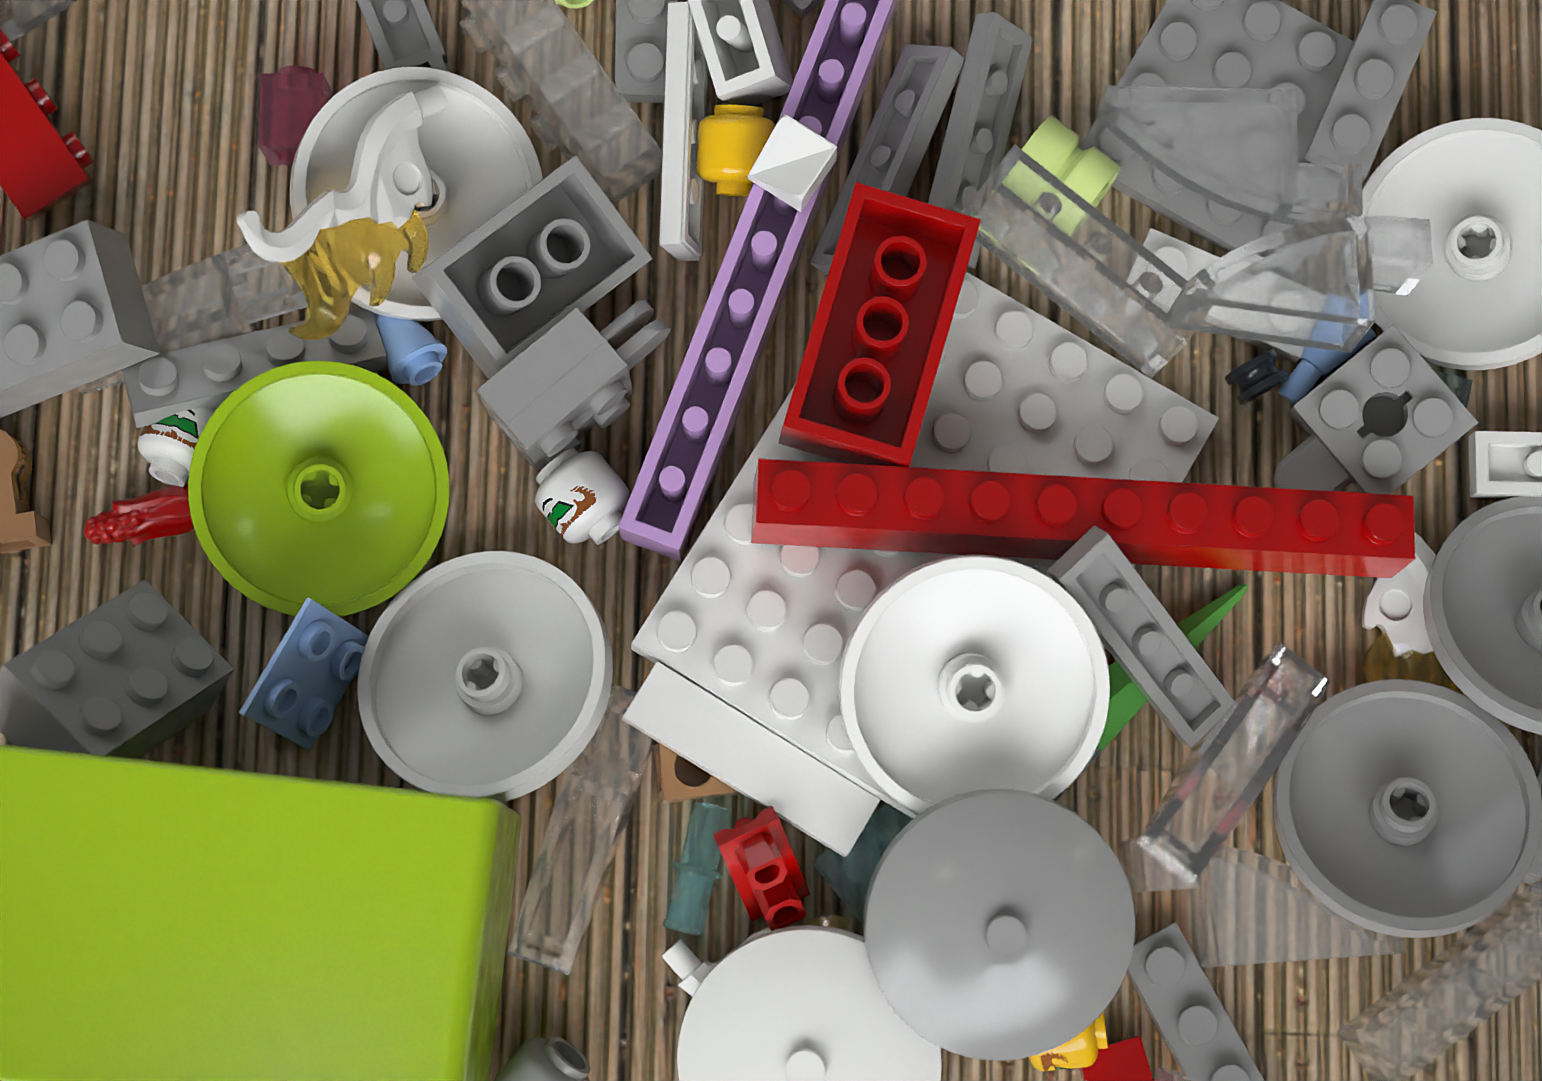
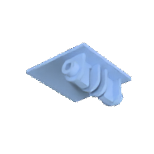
M307 597L239 713L311 751L319 735L329 727L333 719L334 710L352 679L358 676L361 658L369 636Z

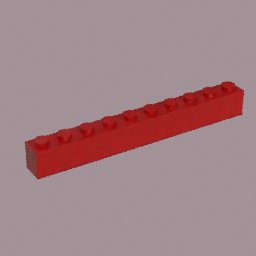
M758 458L753 481L751 543L958 555L975 554L1058 560L1095 525L1109 534L1130 564L1393 578L1415 560L1414 496L760 458Z

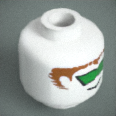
M201 407L185 410L163 418L155 424L143 427L138 438V449L144 459L151 464L148 471L153 477L168 485L180 487L185 485L189 479L190 464L197 441L216 409Z
M571 448L554 458L537 475L535 480L540 486L535 495V503L565 541L575 544L592 538L599 545L619 531L618 526L623 516L621 512L629 501L630 493L625 483L598 452L585 451L578 453L575 448Z

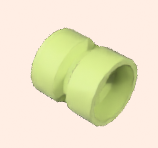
M1051 115L1038 127L1024 145L1007 171L1003 182L1030 202L1043 198L1047 201L1046 214L1075 233L1103 199L1119 175L1122 166L1095 146L1084 151L1080 149L1079 135Z

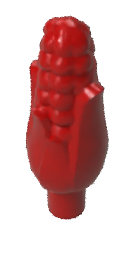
M185 484L183 487L170 485L138 497L113 500L112 509L108 512H101L97 516H92L86 521L84 534L95 545L101 543L112 544L113 542L120 543L129 540L133 547L152 539L189 533L195 529L190 514L188 484Z

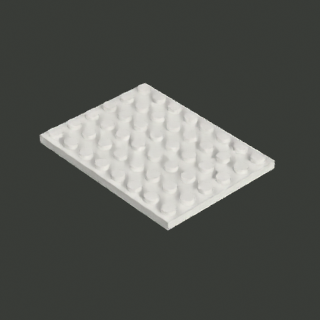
M966 272L909 467L1183 482L1219 418ZM793 387L631 643V650L654 664L657 661L843 777L914 819L920 813L907 808L892 798L875 782L858 759L848 739L839 702L840 668L849 636L858 619L884 588L918 566L937 559L957 556L958 554L751 543L753 481L758 458L842 463L778 444L793 393ZM1000 557L1024 564L1053 580L1047 570L1057 560Z

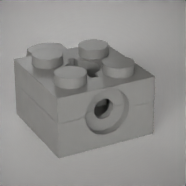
M646 300L633 304L600 333L576 307L476 390L489 417L537 473L564 451L575 448L578 451L582 446L578 439L595 424L598 423L601 428H605L616 421L629 408L630 402L626 398L633 393L629 370L662 344L671 331L662 319L654 320L646 325L654 313V309Z
M1393 324L1291 408L1288 415L1308 438L1278 464L1274 474L1275 488L1341 491L1349 485L1354 492L1391 494L1479 422Z

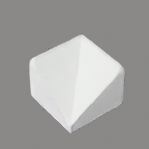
M783 114L748 174V179L799 212H802L835 164L837 146L790 116Z

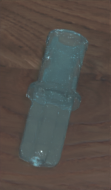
M696 803L694 805L680 861H673L672 868L678 870L666 919L663 920L662 924L664 927L703 936V925L715 879L721 880L723 875L722 872L717 871L721 852L712 833L728 828L730 820L729 810L708 803Z

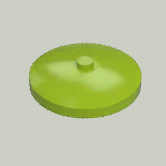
M304 361L276 367L259 374L232 392L215 410L202 430L194 449L188 479V501L191 519L199 542L213 566L235 589L249 599L269 609L292 616H297L307 597L340 617L367 610L398 593L421 571L435 550L444 529L450 497L448 467L442 445L436 431L419 406L404 391L378 374L358 366L333 361Z

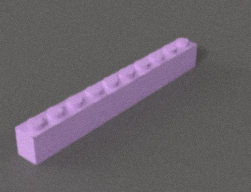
M900 0L825 1L779 120L783 114H786L836 145V162L802 212H799L753 183L619 523L618 529L622 540L677 561H682Z

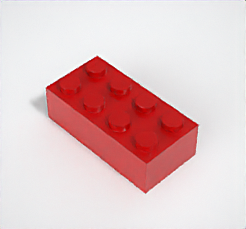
M858 182L855 183L778 444L842 463L910 466L981 219Z

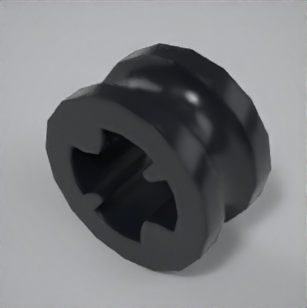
M1274 349L1252 358L1225 376L1228 385L1234 384L1239 388V396L1236 399L1240 405L1247 404L1261 397L1290 378L1287 370H1279L1276 367L1275 360L1278 355Z

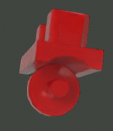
M773 806L762 810L753 820L750 817L738 819L733 829H721L712 833L751 921L764 916L770 930L773 931L784 928L806 916L800 899L810 895V891Z

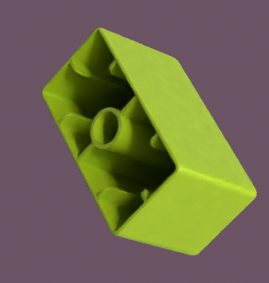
M0 745V1081H489L522 823L521 815L497 800L481 797Z

